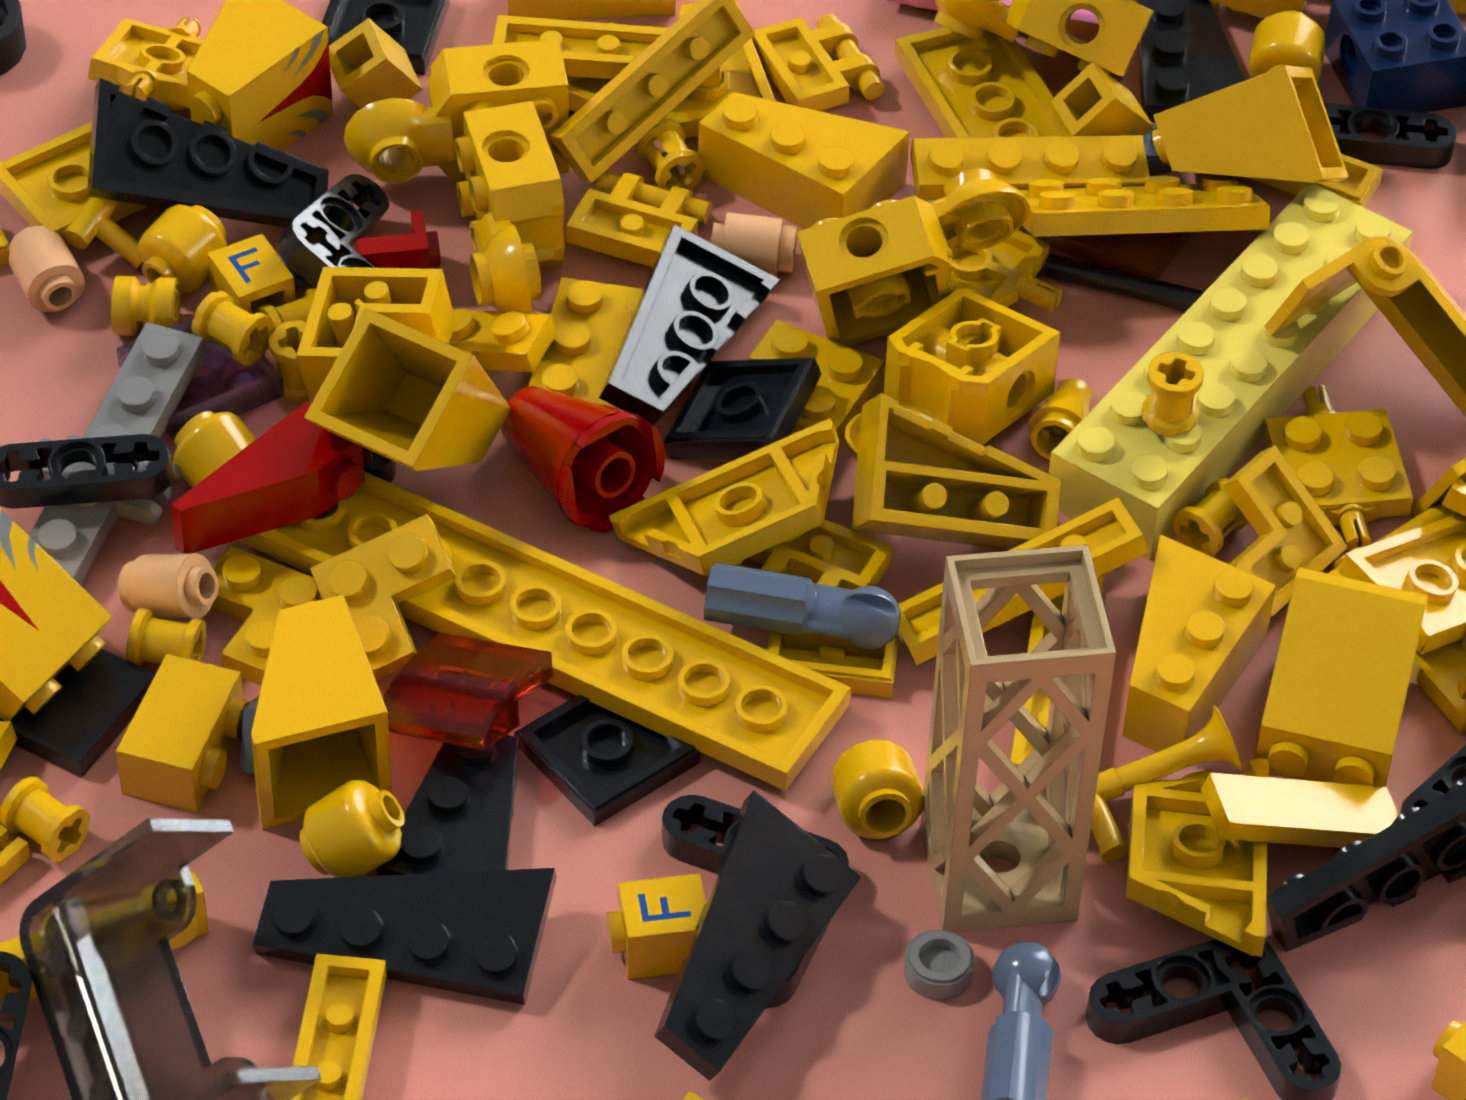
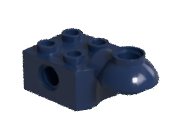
M1332 0L1325 37V55L1353 106L1422 113L1466 106V30L1448 0Z

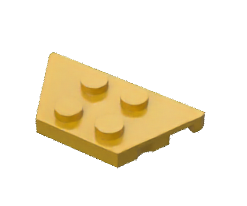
M828 418L609 515L618 539L703 576H708L714 563L737 566L748 557L780 543L791 542L799 538L803 533L823 525L840 443L834 424Z
M1258 758L1249 760L1246 773L1239 775L1269 777L1268 759ZM1212 769L1188 773L1178 780L1161 779L1134 785L1131 803L1126 897L1251 956L1262 957L1266 938L1268 842L1220 839L1201 791V787L1209 773H1214Z

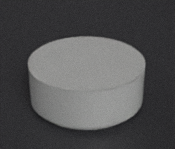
M930 930L917 935L910 941L905 952L904 976L913 991L928 999L947 1000L959 996L969 987L973 977L974 953L964 938L946 930Z

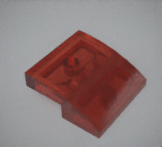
M440 633L413 655L383 694L382 698L388 711L389 732L485 750L520 725L518 700L553 677L552 653Z

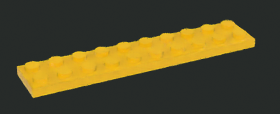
M365 471V482L359 486L357 491L349 498L340 500L321 516L236 540L312 575L311 567L428 514L435 524L456 578L398 604L403 617L576 696L583 695L589 698V702L670 739L671 735L696 747L699 752L785 791L850 705L851 687Z

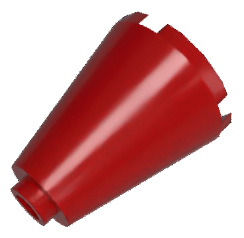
M535 386L521 389L507 402L511 409L501 426L503 436L572 523L587 527L593 532L604 533L613 530L609 515L645 500L646 498L643 497V494L652 478L660 482L664 471L665 446L659 430L642 416Z

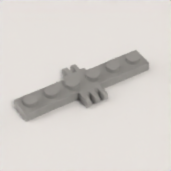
M146 322L84 436L71 435L68 436L67 440L149 434L160 438L206 353L203 337ZM43 438V439H41L39 442H42V441H54V440H50V439ZM150 461L139 462L136 472L147 471V465ZM87 462L73 463L64 469L62 476L72 481L83 480L89 477L96 467ZM115 462L107 463L109 475H115L113 466ZM171 462L173 480L170 486L163 493L152 498L45 506L29 536L81 585L117 517L148 525L156 524L162 514L160 506L168 503L173 493L171 487L178 484L183 474L182 469L177 464ZM42 468L44 479L42 480H50L48 468Z

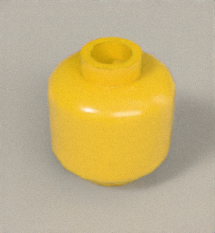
M1293 10L1282 11L1264 18L1257 25L1252 39L1248 62L1251 77H1256L1282 66L1311 67L1316 82H1318L1322 72L1326 49L1324 31L1307 15Z
M175 205L169 207L143 233L138 243L139 256L143 262L142 272L150 283H153L158 277L178 278L181 293L196 292L210 278L208 253L227 246L225 240L227 234L224 225L210 210L199 205Z
M210 410L204 411L190 419L177 433L174 440L177 446L174 453V463L182 469V477L193 488L258 438L235 414L231 412L214 414Z
M888 740L861 742L843 752L834 764L830 780L841 820L854 834L866 839L883 840L894 837L910 828L921 815L924 802L922 785L913 759L902 746Z
M349 781L315 800L306 809L303 828L300 830L299 836L302 850L310 864L323 875H332L335 878L361 877L390 861L399 852L402 837L400 827L403 826L405 821L404 813L398 800L389 791H379L367 781Z

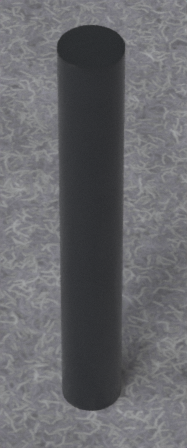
M1051 253L1048 255L1044 269L1045 277L1187 311L1205 292Z

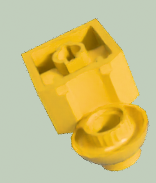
M934 0L938 8L934 21L964 36L981 41L986 31L1014 44L1021 31L1028 34L1025 45L1053 58L1059 56L1061 50L1081 58L1077 66L1081 71L1093 62L1110 76L1114 73L1121 77L1127 72L1154 13V10L1131 0H1013L1011 6L1000 0ZM1081 9L1088 10L1098 19L1099 31L1093 40H1079L1071 32L1069 23L1075 11Z
M549 39L443 48L430 66L431 76L428 78V87L432 107H426L413 100L402 98H387L371 102L356 111L346 124L344 142L350 157L365 171L372 173L378 180L399 184L416 177L422 167L439 166L456 183L465 181V173H461L459 170L455 151V138L464 137L463 112L533 101L559 173H568L569 163L550 138V135L569 119L568 80L560 40Z
M533 101L463 112L464 137L455 138V151L459 170L461 173H465V181L457 182L456 190L461 215L463 217L472 216L473 221H470V236L474 253L470 255V272L477 303L480 307L493 306L499 312L517 311L532 313V300L540 299L542 293L540 270L562 267L565 261L563 230L565 204L559 171Z
M976 168L966 170L950 179L944 186V198L931 202H926L916 196H910L901 200H884L876 203L868 210L842 218L822 219L810 228L797 231L811 292L826 338L849 347L894 333L954 292L957 284L949 262V258L952 256L949 249L981 250L993 247L1006 240L1007 237L1019 230L1029 217L1031 206L1025 196L1014 186L996 179L992 171Z
M960 287L888 336L884 395L899 401L898 405L931 421L936 419L953 427V432L983 445L1054 393L1060 331ZM861 413L855 415L849 421L845 430L847 446L856 461Z

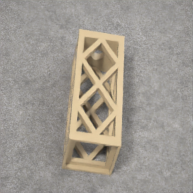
M1088 545L946 556L923 795L924 802L920 826L942 930L962 932L1071 922L1078 919L1116 657ZM1066 582L1062 614L1037 584ZM989 588L975 603L972 589ZM1018 593L1050 632L1030 653L988 656L982 629ZM1039 688L1051 700L1047 732L1024 707V704ZM1008 720L1013 723L1035 748L1017 767L991 739ZM979 757L1002 782L990 795L976 781ZM993 857L1005 858L1011 861L1016 868L1004 873L994 872L985 860Z

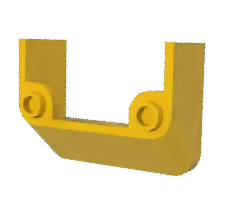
M1386 236L1371 237L1302 279L1264 326L1272 336L1350 286L1358 283L1466 417V315L1423 261L1413 251L1393 238ZM1466 457L1451 466L1412 506L1411 512L1415 517L1443 500L1453 482L1459 479L1466 482Z

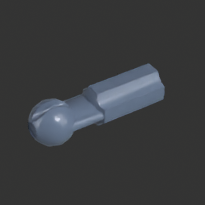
M714 563V566L711 567L704 604V620L797 636L806 632L846 639L851 645L862 649H879L891 642L898 633L901 610L893 596L887 590L876 586H860L853 590L812 583L811 578L721 563Z
M1016 942L1002 950L993 967L992 977L994 986L1002 995L1004 1006L1003 1014L996 1016V1023L989 1029L981 1100H1047L1053 1030L1042 1018L1043 1005L1051 1001L1060 985L1061 972L1058 962L1046 947L1037 942Z

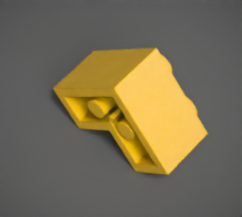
M322 268L296 354L310 404H312L365 307L450 344L455 317L443 269Z

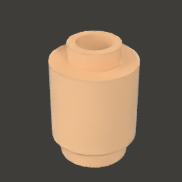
M727 212L725 224L714 223L711 243L777 277L778 272L793 273L798 226L785 225L784 218Z
M31 226L16 234L9 247V265L31 306L41 312L53 313L73 305L85 289V277L62 236L44 226Z
M197 553L144 554L135 561L125 564L118 579V594L125 609L135 613L139 608L150 609L153 611V616L160 619H197L205 616L211 609L219 589L218 577L206 557Z

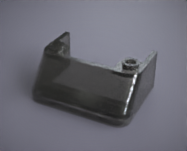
M147 818L38 896L26 907L20 922V944L72 1100H290L322 1079L317 1066L257 1068L253 1062L244 1057H224L211 1064L169 941L189 926L196 910V888L188 864L234 833L230 820Z

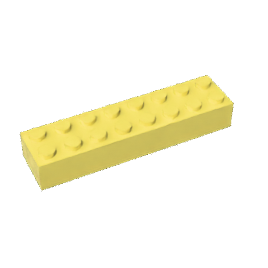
M1309 183L1270 223V229L1264 230L1051 452L1049 474L1061 480L1058 511L1074 519L1119 497L1144 536L1149 553L1142 556L1151 560L1156 555L1160 534L1168 538L1175 534L1172 527L1174 516L1184 507H1194L1205 497V489L1220 477L1226 478L1263 437L1265 418L1281 417L1379 309L1360 285L1355 283L1272 336L1264 327L1265 324L1302 279L1374 236L1393 238L1410 249L1413 231L1323 187ZM1182 352L1197 359L1204 369L1203 386L1194 396V403L1198 407L1197 424L1191 431L1177 436L1160 435L1150 430L1147 423L1141 417L1143 401L1151 394V387L1147 381L1148 365L1155 356L1161 353Z

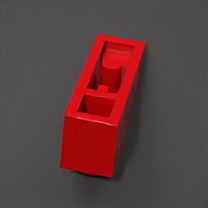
M306 401L171 504L175 549L182 554L194 553L321 516L340 500L352 496L359 486L365 482L363 447L307 422L304 416L311 404Z

